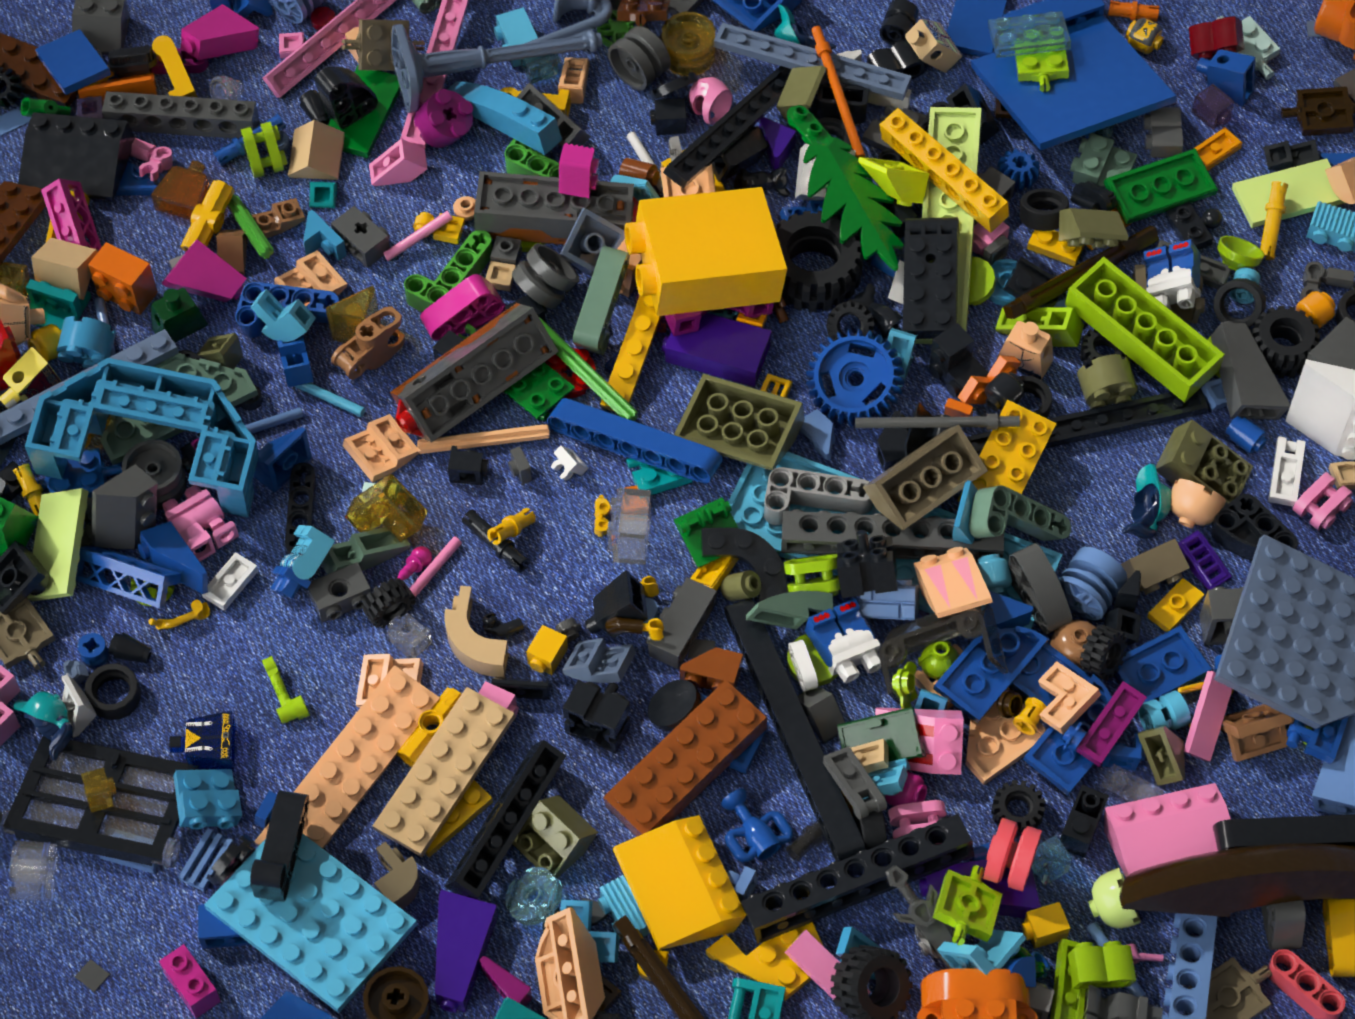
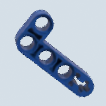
M251 282L242 290L235 320L247 337L255 338L260 336L266 324L257 317L250 307L255 301L254 298L266 289L278 302L285 299L280 303L284 308L297 299L303 304L310 302L306 307L316 317L314 322L336 324L344 318L345 308L339 297L331 291Z

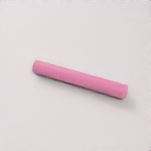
M447 210L383 253L388 261L392 260L453 220L452 216Z
M453 537L410 586L409 589L415 598L462 544L457 537Z

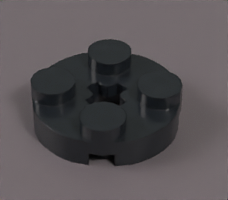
M246 834L240 837L243 843L239 846L233 843L211 868L216 873L214 875L208 874L207 880L215 887L222 886L255 851V842Z

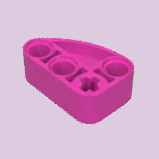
M474 274L464 279L421 313L420 319L432 340L439 341L449 330L457 335L466 333L465 326L467 323L475 329L486 324L504 311L505 304L491 282L479 274Z

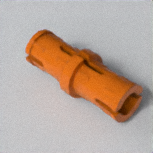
M1110 0L1108 16L1130 18V21L1146 18L1157 22L1160 6L1138 4V1L1129 3Z

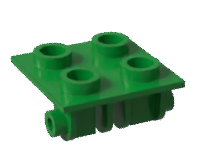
M543 362L503 392L516 401L519 406L523 407L525 411L533 415L536 420L545 422L550 415L548 410L575 389V387Z
M723 497L673 520L697 568L721 558L702 557V528H738L730 512L732 508L728 501H724Z

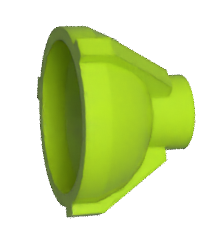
M935 642L923 650L921 657L918 658V666H921L926 675L939 680L959 657V654L951 646V642ZM943 650L945 653L940 654L937 651Z

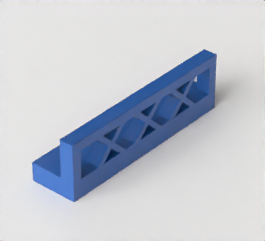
M93 545L80 547V560L77 567L76 581L157 608H165L168 586L180 584L182 573L106 548L94 547ZM85 561L90 563L94 571L90 576L83 575ZM107 569L112 571L116 579L111 584L107 582L103 574ZM129 576L133 577L138 586L133 591L129 590L125 579ZM150 584L158 585L156 599L151 597L146 588Z

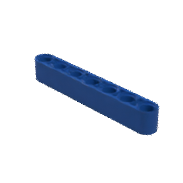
M567 398L561 399L547 418L548 426L559 434L704 484L710 482L723 461L720 453L713 448Z

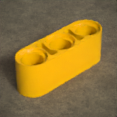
M1323 899V919L1331 977H1355V899Z

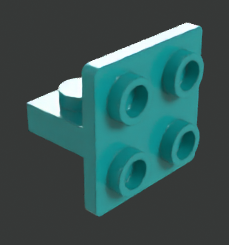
M30 279L26 285L30 299V309H44L45 324H36L39 327L54 324L61 330L66 317L75 316L74 321H78L91 299L89 291H86L84 300H81L74 291L54 287L45 281L38 282Z

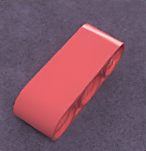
M1281 949L1273 954L1267 966V971L1270 969L1272 976L1268 977L1271 982L1314 1019H1338L1345 1008V999L1337 989L1290 950ZM1276 963L1286 965L1289 971L1280 970ZM1299 983L1308 984L1312 991L1303 990ZM1323 1003L1333 1005L1335 1011L1326 1010Z

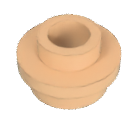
M468 196L457 199L453 205L455 215L465 218V221L474 219L476 200Z

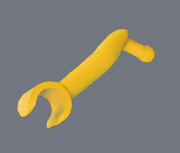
M194 600L191 603V612L173 619L155 620L151 618L148 623L152 626L155 625L156 629H170L195 618L197 620L206 619L210 615V609L207 602L201 603L200 600Z

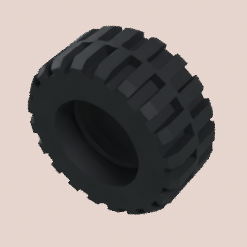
M804 211L802 215L793 214L788 217V221L783 219L777 224V229L775 228L787 266L782 291L786 305L792 304L794 309L801 311L802 308L809 309V312H817V309L822 308L823 311L832 309V305L837 306L845 302V298H851L855 293V289L859 287L863 269L860 236L856 233L844 244H841L840 217L836 215L826 223H822V211H818V213ZM812 251L826 254L836 263L825 270L808 271L798 267L791 260L801 253Z

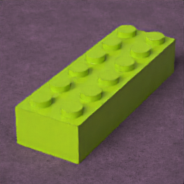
M1105 257L1100 259L1068 288L1065 301L1067 307H1073L1081 319L1184 403L1220 370L1225 355L1221 350Z

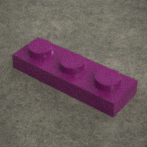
M1123 681L1075 751L1100 767L1147 697Z

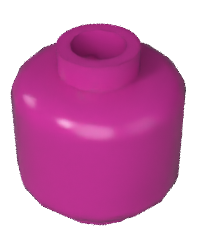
M907 771L908 776L903 791L892 796L885 795L887 803L897 806L924 801L927 795V786L924 785L922 777Z

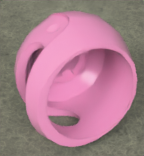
M706 77L699 79L691 86L688 100L695 114L703 115L706 124L714 125L730 110L733 96L721 80L715 77ZM711 112L715 114L713 118H711Z

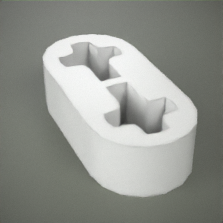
M799 640L789 643L790 658L802 690L805 692L818 688L816 672L805 642Z

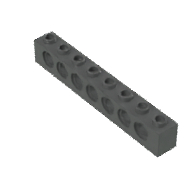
M799 509L783 511L781 553L837 554V543H842L848 539L857 540L856 533L860 530H865L869 533L868 540L877 535L889 537L887 535L889 533L898 535L892 537L896 559L920 560L927 555L939 556L946 554L949 549L954 547H967L973 555L975 562L978 563V558L990 554H999L1000 558H1003L1004 533L997 537L982 538L979 541H973L972 544L953 541V539L943 538V536L952 537L955 519H943L938 516L920 518L905 530H901L881 513L862 515L855 512L841 514L829 511L804 512ZM806 529H812V530H814V532H811V533H810V532H806V531H804V530H806ZM838 530V531H841L842 533H841V534H835V533H833L832 531ZM920 534V535H923V536H925V537H924V538H918V537H916L915 535Z

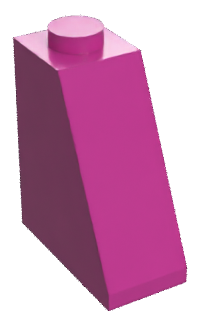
M222 4L182 28L181 49L198 60L253 50L258 47L259 27Z
M197 239L191 244L161 284L176 290L185 288L188 293L227 303L232 297L235 300L238 299L244 288L242 284L247 278Z

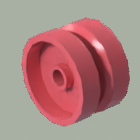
M1002 818L996 835H993L987 853V865L983 879L998 884L1002 880L1007 867L1010 868L1007 880L1008 887L1023 892L1039 845L1042 830L1027 826L1022 832L1020 841L1017 842L1015 841L1018 831L1017 822Z

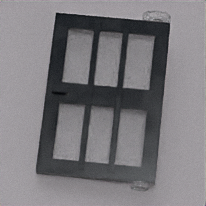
M43 736L11 809H5L2 812L0 825L3 827L4 832L14 834L19 839L152 866L154 863L173 868L180 851V840L173 838L179 825L173 775L176 770H199V766L70 740L58 759L53 761L49 754L51 740Z

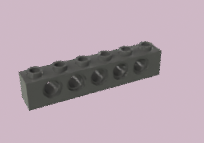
M106 91L102 108L104 119L128 121L132 132L219 138L236 137L238 139L242 136L240 129L247 127L254 129L259 125L256 101Z

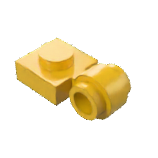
M421 212L420 215L416 216L413 225L414 232L434 220V216L427 212ZM452 216L453 220L433 232V239L458 245L465 225V218Z

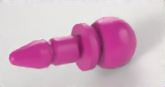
M424 546L413 549L411 555L406 559V565L400 570L397 578L406 580L414 572H421L432 561L431 551Z

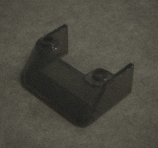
M986 604L942 618H938L935 613L892 628L879 650V658L888 695L900 705V697L892 687V678L900 669V664L905 661L907 654L924 649L932 643L946 641L960 635L967 639H975L982 636L988 659L1002 674L1008 673L992 607Z

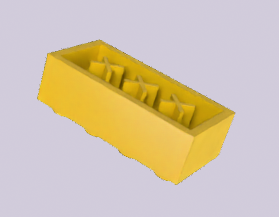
M1007 400L999 416H1020V427H998V430L991 431L979 455L988 471L972 483L978 490L1002 485L1022 494L1056 423ZM962 489L961 494H960V496H959V498H958V500H957L958 502H960V500H961V496H962L963 489Z

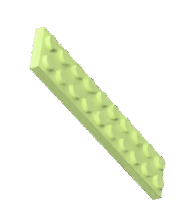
M930 107L928 134L978 176L982 109ZM928 179L923 200L922 218L958 217L957 323L967 332L974 218ZM916 339L915 344H932L933 339Z

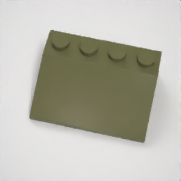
M703 374L674 435L713 448L722 456L773 470L795 442L805 421L803 403Z

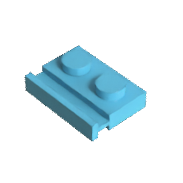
M907 758L890 761L888 768L868 774L882 795L892 796L903 791L908 776L907 770H910V765Z

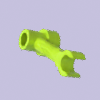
M270 656L262 660L281 705L276 711L282 724L296 718L301 720L310 716L301 695L290 699L273 657Z

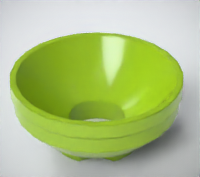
M1222 236L1219 239L1217 249L1222 258V263L1232 270L1236 271L1243 267L1254 268L1260 265L1264 258V252L1249 241L1234 236Z

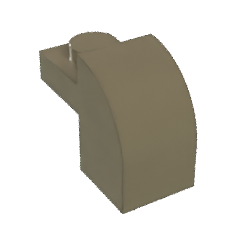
M385 841L376 848L379 861L389 873L374 883L375 889L398 907L404 909L415 899L420 888L417 864L413 856L405 860L396 847L391 849Z

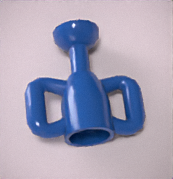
M737 789L722 800L721 806L725 810H735L743 825L740 828L727 832L724 837L725 844L735 859L740 862H749L755 857L759 861L766 860L777 853L783 844L789 843L794 837L793 829L784 815L778 811H770L760 819L753 817L745 806L747 798L745 789ZM773 820L783 836H776L767 824ZM735 837L745 838L750 848L747 853H745Z

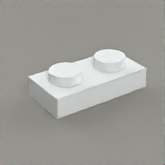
M235 552L208 584V592L202 594V597L225 611L259 571L257 565Z

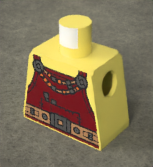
M31 347L3 376V380L10 389L0 396V401L9 409L20 400L23 402L62 381L48 362Z

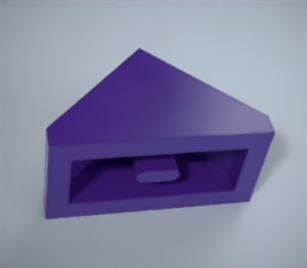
M763 117L759 122V126L769 144L766 153L772 169H779L795 147L796 131Z

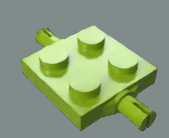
M1036 31L1032 35L1033 42L1014 43L1018 82H1039L1040 91L1044 92L1045 86L1046 92H1048L1051 88L1049 81L1069 78L1065 41L1055 39L1043 41V33L1039 31L1038 38Z
M979 865L972 867L970 876L958 874L950 869L947 871L932 917L955 928L952 941L955 944L958 940L957 945L965 943L966 934L988 942L992 936L1003 894L989 888L981 881L984 868L981 867L979 869Z

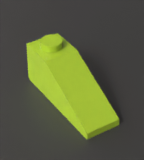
M1002 307L995 330L1009 335L1017 321L1024 323L1034 322L1038 325L1039 330L1051 335L1053 347H1078L1084 324L1073 307H1037L1015 319H1007Z

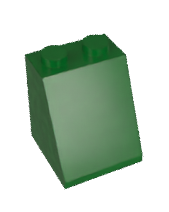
M1 497L0 556L14 541L26 547L38 522L37 515Z

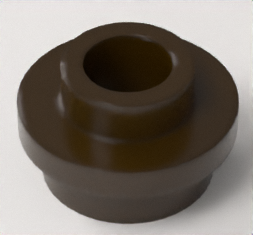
M1005 690L997 700L999 714L1004 718L1015 717L1022 710V697L1014 690Z

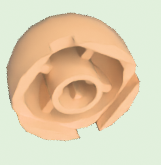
M1179 479L1178 481L1175 480L1171 489V510L1174 515L1179 517L1178 523L1193 529L1194 525L1205 526L1211 524L1215 516L1226 503L1225 498L1215 491L1210 494L1204 490L1205 486Z

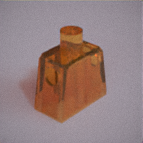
M192 161L188 169L173 166L151 194L155 210L191 220L193 209L197 204H202L210 188L207 175L203 173L205 166L199 161Z

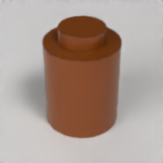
M625 158L619 169V175L648 180L652 187L657 185L660 178V172L656 165L632 158Z

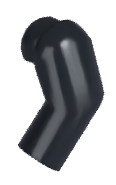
M488 613L482 619L483 629L487 633L499 638H505L524 631L520 618L504 623L497 620L495 614Z

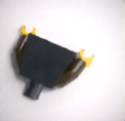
M625 570L594 597V615L585 620L587 629L592 634L603 629L611 637H617L622 633L642 634V631L649 632L650 638L654 641L663 639L664 626L659 618H653L648 623H643L648 619L645 596L654 597L659 594L656 579L652 576H646L642 579V582H639L638 579Z

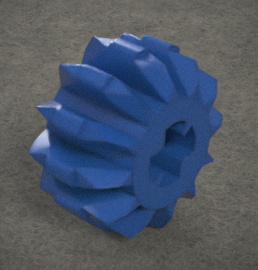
M1015 148L1013 152L1006 151L1003 157H1000L997 163V170L1014 180L1015 188L1021 192L1024 187L1030 189L1033 183H1036L1038 180L1040 162L1035 161V154L1027 155L1026 150L1019 152Z

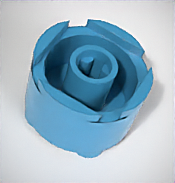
M75 316L64 319L57 346V358L60 361L67 363L77 362L83 364L82 367L87 369L111 357L116 330L111 332L109 324L89 317H83L82 321H74Z

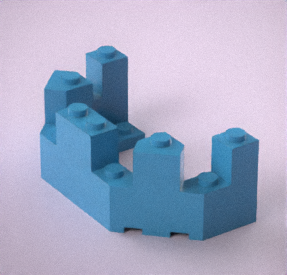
M106 358L99 362L97 367L86 373L83 371L64 382V385L52 392L48 391L39 396L25 444V449L35 474L63 479L68 459L81 462L88 434L92 433L103 436L109 414L201 433L188 479L189 484L216 489L223 513L249 517L255 494L252 481L259 458L257 443L215 379Z

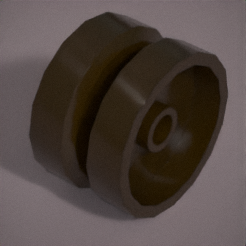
M402 966L387 967L377 972L367 982L363 993V1007L367 1019H431L432 1009L428 987L423 978L414 970Z

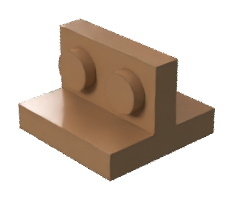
M1265 704L1225 715L1220 730L1227 733L1233 760L1239 762L1288 747L1286 745L1288 736L1285 725L1293 722L1290 716Z

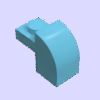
M267 289L258 295L250 307L257 317L266 324L261 332L275 341L290 342L297 339L308 331L316 319L299 299L284 308Z

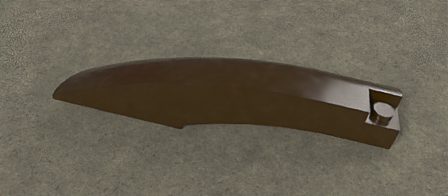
M1312 843L1270 844L1226 849L1189 856L1131 873L1126 877L1120 888L1119 899L1122 909L1230 917L1231 913L1290 901L1355 899V846Z

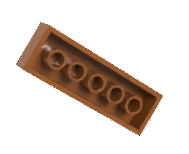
M725 680L603 796L605 807L636 837L670 823L767 729V717L733 685Z

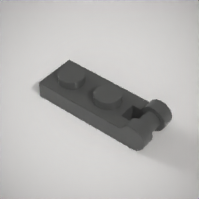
M849 746L823 756V764L852 805L854 813L859 820L868 817L870 812H881L887 809L884 796ZM868 796L870 800L864 802L862 798Z

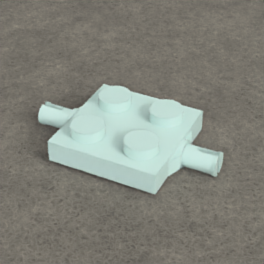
M1248 16L1242 20L1244 50L1237 53L1255 57V71L1259 70L1265 79L1269 80V77L1272 78L1275 72L1271 70L1267 63L1279 55L1280 48L1251 16Z

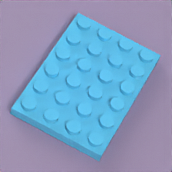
M302 834L285 902L255 898L250 885V875L254 860L261 859L264 840L204 904L205 908L337 1013H340L417 926V920L304 834Z

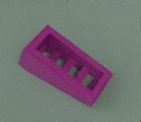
M482 956L480 959L481 970L504 999L509 997L526 1007L532 1000L531 987L488 957Z

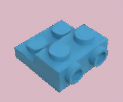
M232 769L175 771L173 777L180 827H190L197 830L209 826H218L221 829L237 826L242 817L239 790H235Z

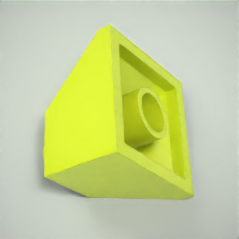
M859 157L858 162L888 196L897 199V204L909 207L912 206V203L923 204L929 173L901 161Z

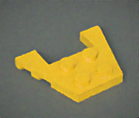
M813 922L763 942L748 955H745L725 934L706 949V955L714 961L716 959L725 964L731 971L739 972L752 981L786 987L784 1001H786L812 979L784 952L805 930L821 944L822 942Z

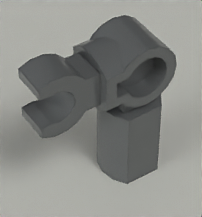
M1316 261L1308 263L1302 275L1304 288L1300 294V301L1313 291L1321 292L1319 289L1321 282L1328 286L1351 289L1355 271L1332 267L1325 269L1321 263Z

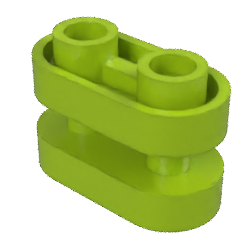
M271 122L260 124L262 132L253 134L251 127L240 129L254 179L264 176L263 168L272 166L273 172L277 173L284 171L283 165H287L284 150L279 151L277 141L281 140L277 125L272 126ZM265 142L268 152L267 157L260 158L256 146L257 143Z
M837 554L810 556L785 561V574L794 575L795 581L787 584L788 592L820 591L833 593V596L838 595V590H841L838 575H833L832 571L837 569ZM806 573H822V577L805 578Z

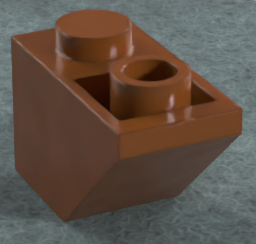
M715 647L681 664L680 680H687L693 683L696 688L701 687L712 692L725 680L736 688L743 667V654Z

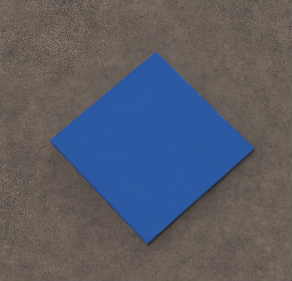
M1104 15L1043 35V41L1051 39L1065 41L1069 68V78L1049 81L1051 88L1048 92H1046L1045 86L1044 92L1040 91L1039 82H1018L1014 46L971 60V68L1040 151L1176 103L1174 92Z

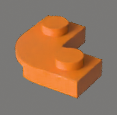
M1000 355L986 377H970L958 398L966 404H985L987 399L985 395L986 385L1001 372L1017 374V369L1021 362L1014 356Z

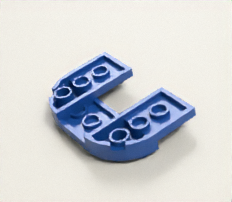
M1020 626L1005 629L997 627L979 635L967 646L933 687L935 691L948 698L950 703L978 724L997 702L1001 694L1010 686L1026 699L1034 697L1048 706L1056 697L1041 688L1038 680L1057 661L1097 687L1100 691L1101 696L1073 724L1074 727H1077L1079 722H1082L1081 728L1087 732L1112 698L1106 686L1094 674L1089 676L1048 644V638L1044 635ZM1049 726L1027 752L1023 760L1066 795H1069L1094 763L1069 747L1064 750L1063 747L1066 743L1062 739L1064 734Z

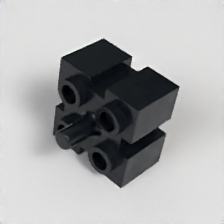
M860 530L856 533L857 540L848 539L842 543H837V571L842 598L862 596L864 592L875 591L876 594L898 591L897 563L892 536L877 535L868 540L867 531Z
M577 680L563 706V716L566 718L564 722L565 733L584 741L589 739L595 742L596 746L616 754L631 726L630 716H628L630 701L623 695L616 693L619 688L616 683H608L604 693H601V688L597 684Z

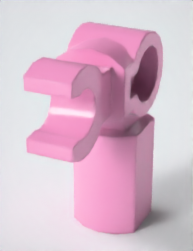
M135 138L132 143L130 156L145 161L139 167V176L143 177L146 173H150L151 181H156L159 178V173L172 168V150L168 147H156L153 144Z

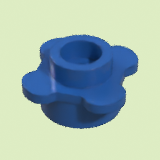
M1079 722L1077 727L1071 725L1062 737L1066 742L1063 747L1064 750L1069 747L1075 751L1087 734V731L1081 728L1082 722Z

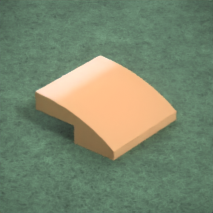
M318 250L297 260L296 268L274 278V284L331 291L337 296L347 287L346 281Z
M390 414L369 422L365 431L345 438L343 442V447L372 483L393 473L419 454L417 446L401 430Z
M391 654L364 655L356 706L361 708L394 665L421 684L424 663L420 658L393 659Z

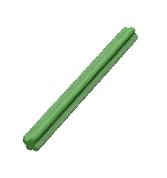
M540 318L559 351L556 355L620 417L635 421L638 418V411Z

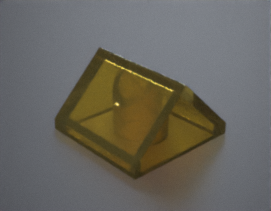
M373 286L326 307L330 334L333 341L346 343L356 335V327L363 320L379 311L376 292Z

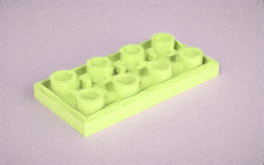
M1327 158L1235 182L1231 188L1251 228L1265 224L1267 214L1265 205L1269 203L1273 181H1280L1281 186L1283 183L1288 184L1284 202L1286 211L1282 214L1281 220L1314 212L1319 201L1327 203V205L1331 204L1332 206L1345 203L1337 197L1331 188L1325 169L1331 167Z
M79 488L41 495L33 555L36 556L47 571L49 582L47 588L39 595L29 594L27 596L29 600L39 601L73 596L76 587L77 567L80 560L81 539L84 533L83 526L88 498L87 490Z

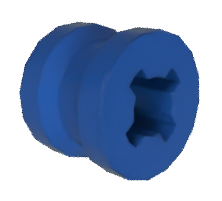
M88 633L79 640L77 644L78 651L85 665L95 668L107 662L109 658L108 648L100 634Z

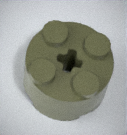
M1119 354L1102 356L1092 360L1093 365L1086 369L1085 365H1083L1078 370L1077 377L1085 402L1090 409L1131 401V397L1138 390L1126 356L1125 359H1122Z

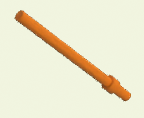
M815 26L811 29L816 42L815 50L818 57L822 59L824 67H826L825 71L852 149L856 150L855 157L858 159L859 157H865L831 57L832 50L830 44L825 40L821 26Z

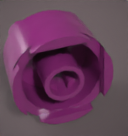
M441 89L419 106L414 116L415 127L418 126L421 133L420 137L430 146L436 148L450 146L470 130L473 123V105L460 94L451 90Z

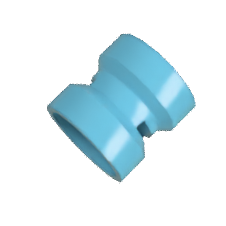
M1246 267L1237 269L1233 278H1247L1258 285L1261 279L1260 274L1256 270ZM1237 288L1229 293L1231 299L1241 304L1254 302L1253 295L1245 289Z

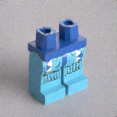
M299 525L294 535L299 537L298 542L291 553L282 559L280 566L276 565L272 572L277 575V578L270 589L282 597L293 599L299 588L307 589L311 581L308 579L315 574L335 540L313 526Z

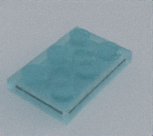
M1062 11L1034 15L1026 14L1008 18L1000 17L988 20V29L996 58L1071 49V39Z

